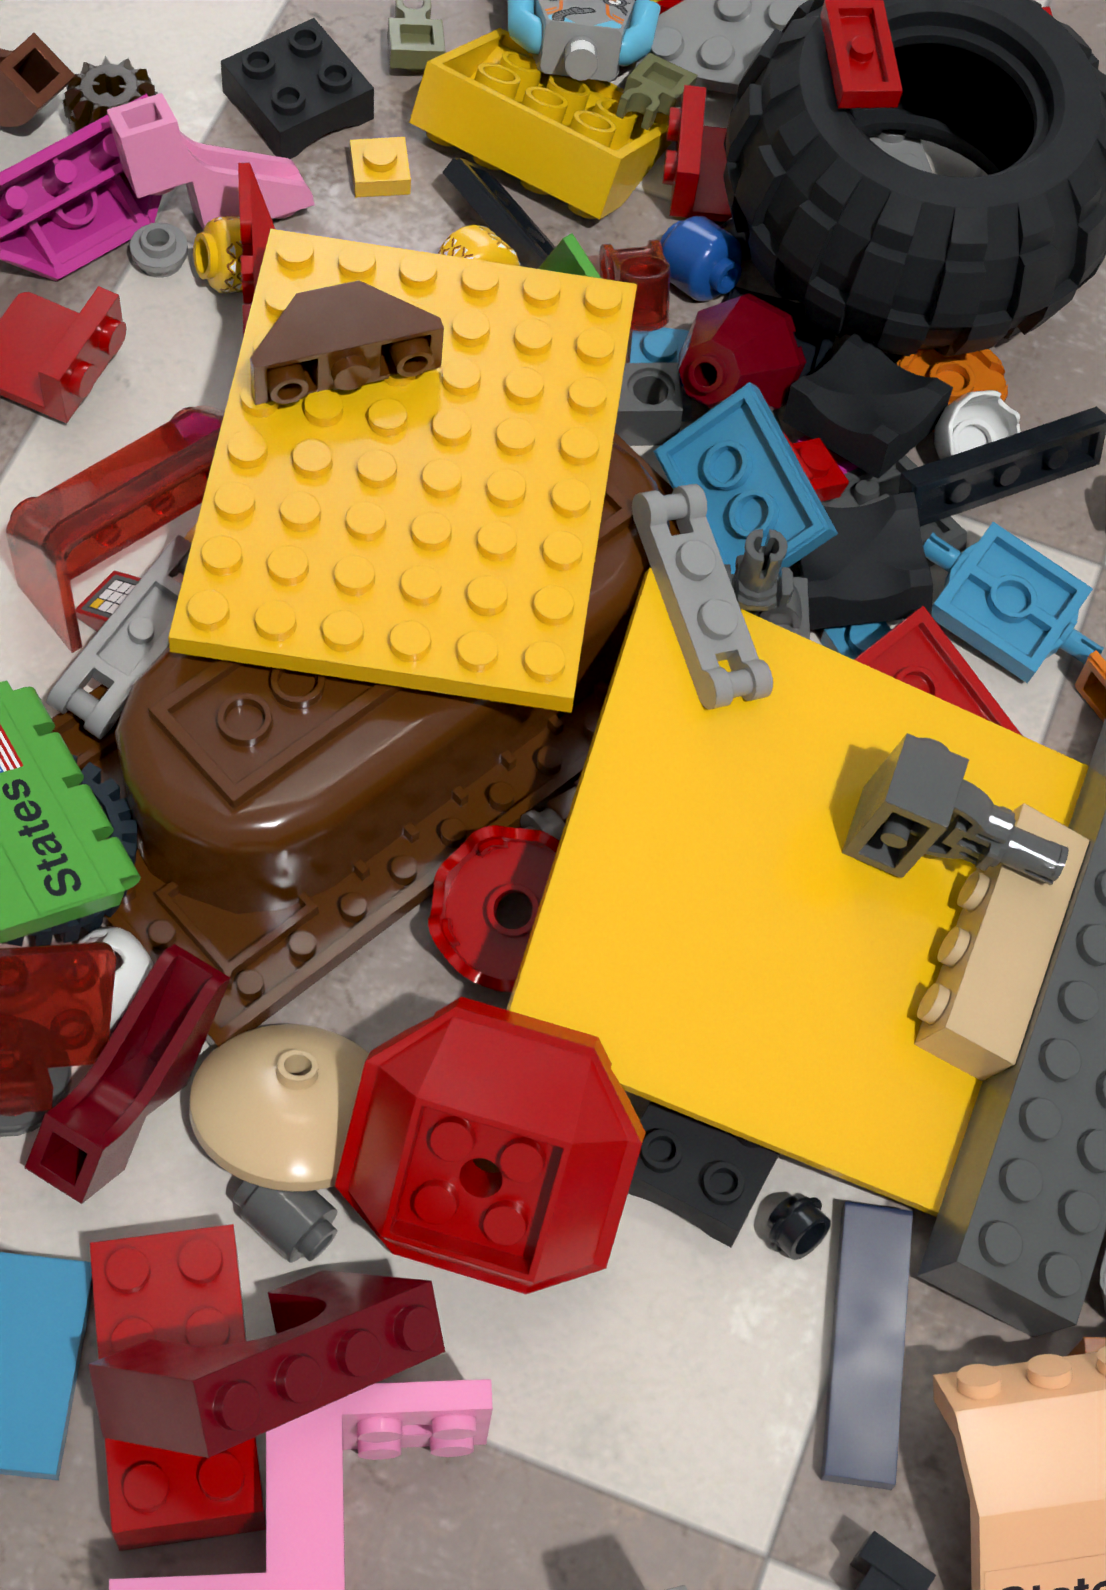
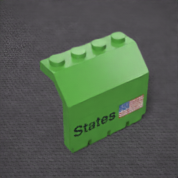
M7 680L0 682V944L118 906L121 903L125 890L134 887L141 879L118 837L108 838L113 833L114 828L90 786L87 784L79 785L83 781L84 775L60 733H51L55 728V724L36 690L30 686L12 690Z

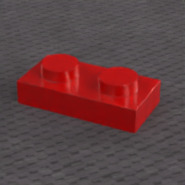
M824 0L820 18L838 108H897L903 90L884 0Z

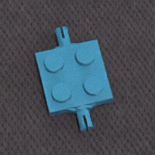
M992 522L979 542L966 548L963 553L936 536L934 532L923 545L926 558L948 572L944 590L932 605L933 619L1027 684L1043 661L1055 654L1059 648L1085 664L1089 654L1096 650L1101 654L1104 650L1103 646L1101 647L1074 629L1077 624L1079 609L1093 588L995 522Z

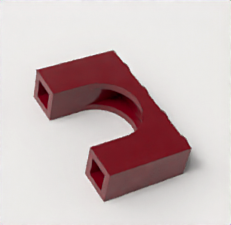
M322 1270L268 1292L276 1332L274 1335L240 1343L215 1346H197L149 1339L89 1363L88 1367L102 1435L104 1438L209 1458L438 1356L446 1351L432 1281Z

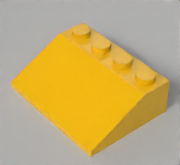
M498 28L427 61L409 121L410 124L426 131L427 137L433 142L444 146H456L473 155V160L480 166L491 170H503L520 179L521 185L527 190L537 194H550L568 203V208L576 215L588 219L597 218L599 220L624 204L672 143L671 141H666L667 115L657 113L654 124L648 130L641 128L644 115L639 112H628L623 119L616 116L624 89L607 81L592 79L579 81L569 76L545 74L538 70L532 54L514 42L509 32L502 28Z

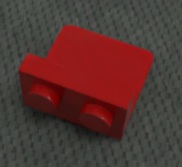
M684 85L681 107H670L666 141L676 142L675 151L666 150L662 184L672 185L669 216L685 218L703 216L711 221L725 222L732 218L723 178L726 166L724 139L727 128L703 126L706 87Z
M98 286L80 313L31 292L18 294L0 318V395L67 424L125 340L127 327L122 319L119 294Z

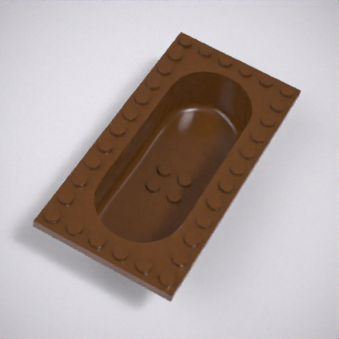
M615 432L572 713L170 652L168 647L131 686L123 711L114 726L102 739L85 730V721L70 711H67L65 714L59 713L51 718L55 724V728L51 733H60L71 754L78 756L77 765L82 771L91 762L101 769V783L112 778L120 786V799L127 797L132 820H136L138 833L135 867L141 879L134 887L128 889L126 896L121 900L119 908L111 918L104 914L103 923L107 927H118L134 935L150 955L153 964L156 963L159 956L168 947L176 944L231 977L206 1037V1041L213 1049L220 1047L226 1041L243 1032L257 1028L431 896L434 889V877L438 868L467 840L471 833L492 825L520 828V819L523 814L530 810L540 813L547 807L549 800L575 786L574 781L579 779V775L584 767L644 574L651 568L632 514L633 498L638 493L654 490L659 491L662 495H669L673 492L672 486ZM676 520L667 521L671 536L679 535L680 531ZM101 684L89 693L100 700L109 688Z

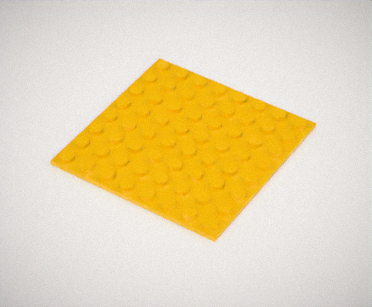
M649 568L644 574L506 1010L599 1037L612 1063L611 1070L625 1091L937 1217L983 1081L914 1045L922 1020L917 1017V1011L923 996L936 983L943 963L938 961L937 956L943 940L956 927L962 907L957 904L961 888L977 868L975 864L964 859L941 858L924 854L906 875L900 878L843 854L842 850L863 787L908 733L918 738L937 740L944 744L949 751L969 759L963 779L985 792L994 805L1003 806L1013 811L1025 803L1062 825L1069 827L1089 766L741 609L757 655L759 659L764 660L771 670L773 677L772 693L766 698L747 701L742 696L735 697L728 706L710 710L706 709L698 698L652 568ZM727 660L718 661L720 667L724 668L727 672H731Z

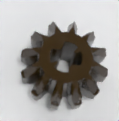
M105 55L102 65L99 66L83 62L81 74H75V77L66 86L67 91L64 93L65 99L63 100L64 114L68 118L69 124H71V130L76 132L108 115L107 109L130 103L145 94L150 97L158 94V92H155V85L152 84L147 69H134L129 58L123 60L118 65L111 64Z

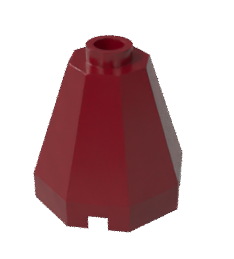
M750 293L698 311L679 353L678 371L686 394L697 403L713 409L747 383L751 382L759 388L771 411L785 406L790 387L799 379L806 364L802 347L797 346L793 332H796L791 315Z

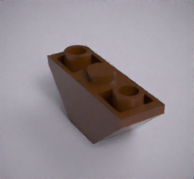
M360 280L296 293L250 357L251 391L254 404L258 405L272 401L288 404L298 401L309 393L328 389L353 390L366 383L389 379V376L400 374L405 377H413L427 370L440 368L444 326L441 318Z

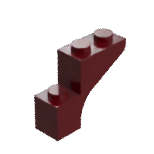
M176 944L168 947L157 959L92 1068L67 1097L45 1113L25 1169L80 1204H83L123 1172L146 1116L187 1085L231 977Z

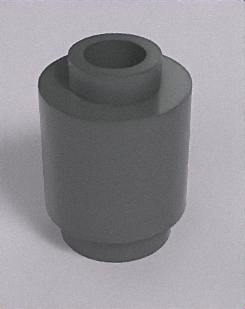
M243 1181L234 1195V1202L243 1209L241 1218L289 1263L295 1262L302 1256L308 1261L314 1260L330 1245L338 1232L332 1225L337 1216V1209L316 1190L281 1191Z

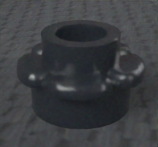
M790 1196L778 1204L770 1214L767 1222L768 1227L771 1229L769 1233L770 1247L776 1252L783 1250L793 1260L801 1259L811 1253L823 1241L831 1226V1220L821 1211V1201L816 1197L799 1199L796 1196Z

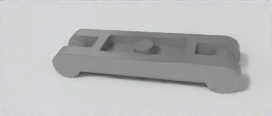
M689 484L674 488L672 494L662 495L656 490L636 494L632 502L634 522L701 704L710 710L730 705L735 697L742 696L745 700L752 701L770 696L773 689L772 673L768 664L764 660L759 659L706 517L707 500L703 489L698 484ZM676 520L680 531L679 535L671 536L667 521ZM727 660L731 672H727L724 668L720 667L718 661Z
M180 535L176 536L60 677L47 697L46 703L62 714H65L67 711L72 712L85 721L84 729L99 739L105 737L116 723L124 709L131 686L162 652L169 647L168 636L182 585L173 577L179 573L184 575L192 545L191 542ZM91 678L109 688L100 700L84 690V687Z

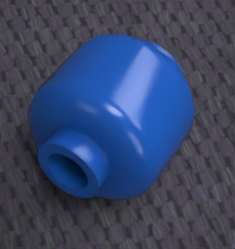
M693 216L684 221L674 223L667 229L660 241L658 253L660 256L659 266L661 274L694 300L710 301L721 294L728 293L736 286L741 277L743 253L740 242L707 217Z

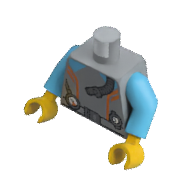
M507 0L508 32L514 42L532 54L538 70L545 74L569 76L579 81L592 79L611 82L617 79L621 66H628L647 56L650 52L661 9L660 5L656 2L661 0Z

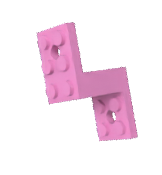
M491 1379L375 1383L267 1431L266 1573L109 1579V1590H345L343 1450L358 1449V1457L370 1460L398 1457L401 1455V1448L430 1447V1453L440 1457H457L471 1454L474 1452V1445H486L493 1409Z

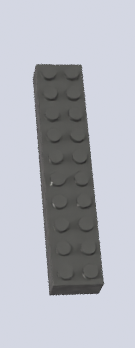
M1106 719L1104 720L1068 827L1090 841L1014 1066L982 1082L917 1275L1032 1337H1038L1077 1325L1106 1230Z

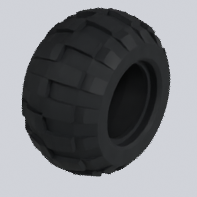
M808 0L798 6L782 32L774 29L747 68L739 83L724 139L726 166L723 178L732 219L737 233H745L752 263L763 278L783 299L797 300L804 305L805 315L810 318L809 321L839 338L845 334L852 336L856 331H859L874 340L877 348L882 352L903 356L916 354L919 349H935L945 357L990 349L1002 338L1009 339L1019 332L1026 335L1067 305L1073 299L1076 290L1096 274L1106 256V75L1098 70L1099 60L1094 56L1092 49L1082 37L1069 25L1057 21L1041 8L1042 4L1035 0H884L903 90L898 107L838 108L820 18L824 0ZM881 131L906 132L905 137L929 141L962 155L988 175L952 177L926 172L909 166L887 154L868 137L880 136Z

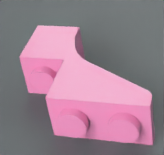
M162 93L107 109L122 168L136 197L166 194L176 186L186 183L192 210L203 230L208 221L216 217L240 216L238 163L250 162L271 219L286 218L298 210L315 205L312 192L292 160L193 141L179 130L178 122Z

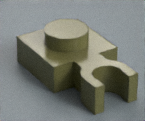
M395 0V18H388L387 39L390 68L421 72L425 70L427 61L446 53L442 19H431V0H423L422 8L419 9L406 7L404 0Z
M649 53L628 75L616 116L623 119L628 112H639L644 115L641 128L648 130L654 124L657 113L669 116L670 107H681L684 85L695 86L698 75Z

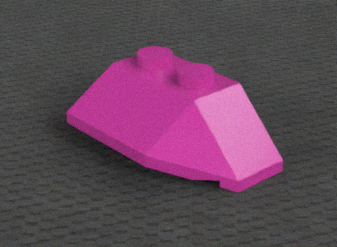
M145 94L134 101L146 98L148 95ZM108 115L0 172L1 261L53 281H58L128 242L141 227L155 223L162 195L136 197L123 171Z

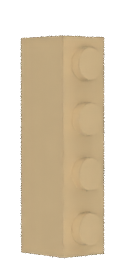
M1025 803L1012 811L1015 813L1014 819L1016 820L1014 826L1069 848L1068 857L1061 875L1056 881H1053L1052 885H1048L1001 863L996 867L989 866L985 871L977 868L961 888L957 900L958 906L962 907L956 927L947 934L938 952L937 959L943 963L936 983L923 996L917 1011V1017L922 1020L914 1045L981 1081L1014 1066L1090 841Z

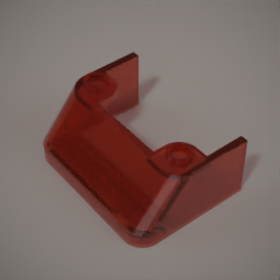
M207 405L183 408L167 423L40 496L29 497L21 501L11 512L6 528V536L17 585L71 653H74L83 646L70 580L202 503L225 411Z

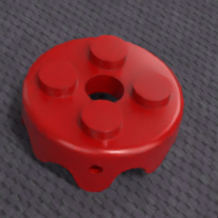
M500 825L487 826L471 833L467 840L440 865L434 877L432 907L428 918V927L436 947L461 975L480 986L498 992L512 993L560 842L558 839L541 830L512 828ZM511 893L525 894L531 900L533 907L532 916L528 923L518 929L503 927L497 918L499 902Z

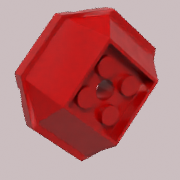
M461 996L436 1011L432 1017L404 1030L369 1053L364 1063L335 1187L392 1254L522 1294H529L607 1268L646 1132L626 1092L611 1070L612 1063L599 1037ZM472 1159H487L493 1162L500 1172H486L477 1167Z

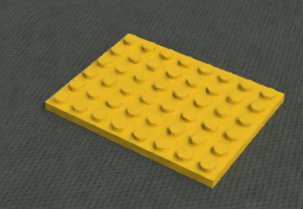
M270 229L168 636L170 652L572 713L637 284ZM360 280L441 318L444 326L440 368L427 370L413 377H405L400 374L389 376V379L366 383L353 390L328 389L309 393L298 401L288 404H280L274 401L258 405L254 404L251 391L250 357L296 293Z

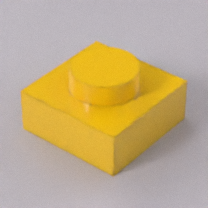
M405 137L350 140V159L355 198L411 194V177Z

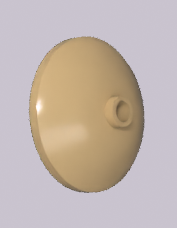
M298 1024L270 1025L243 1032L226 1041L220 1047L215 1048L205 1058L195 1074L189 1102V1115L194 1134L205 1152L219 1166L251 1184L281 1191H313L335 1186L364 1063L369 1053L346 1037L313 1026Z

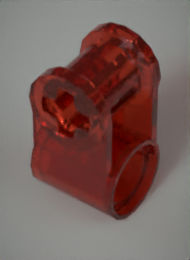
M654 239L649 240L646 246L614 249L611 244H602L599 253L600 277L602 279L637 284L630 329L652 331L666 326L669 322L670 264L663 254L660 241Z

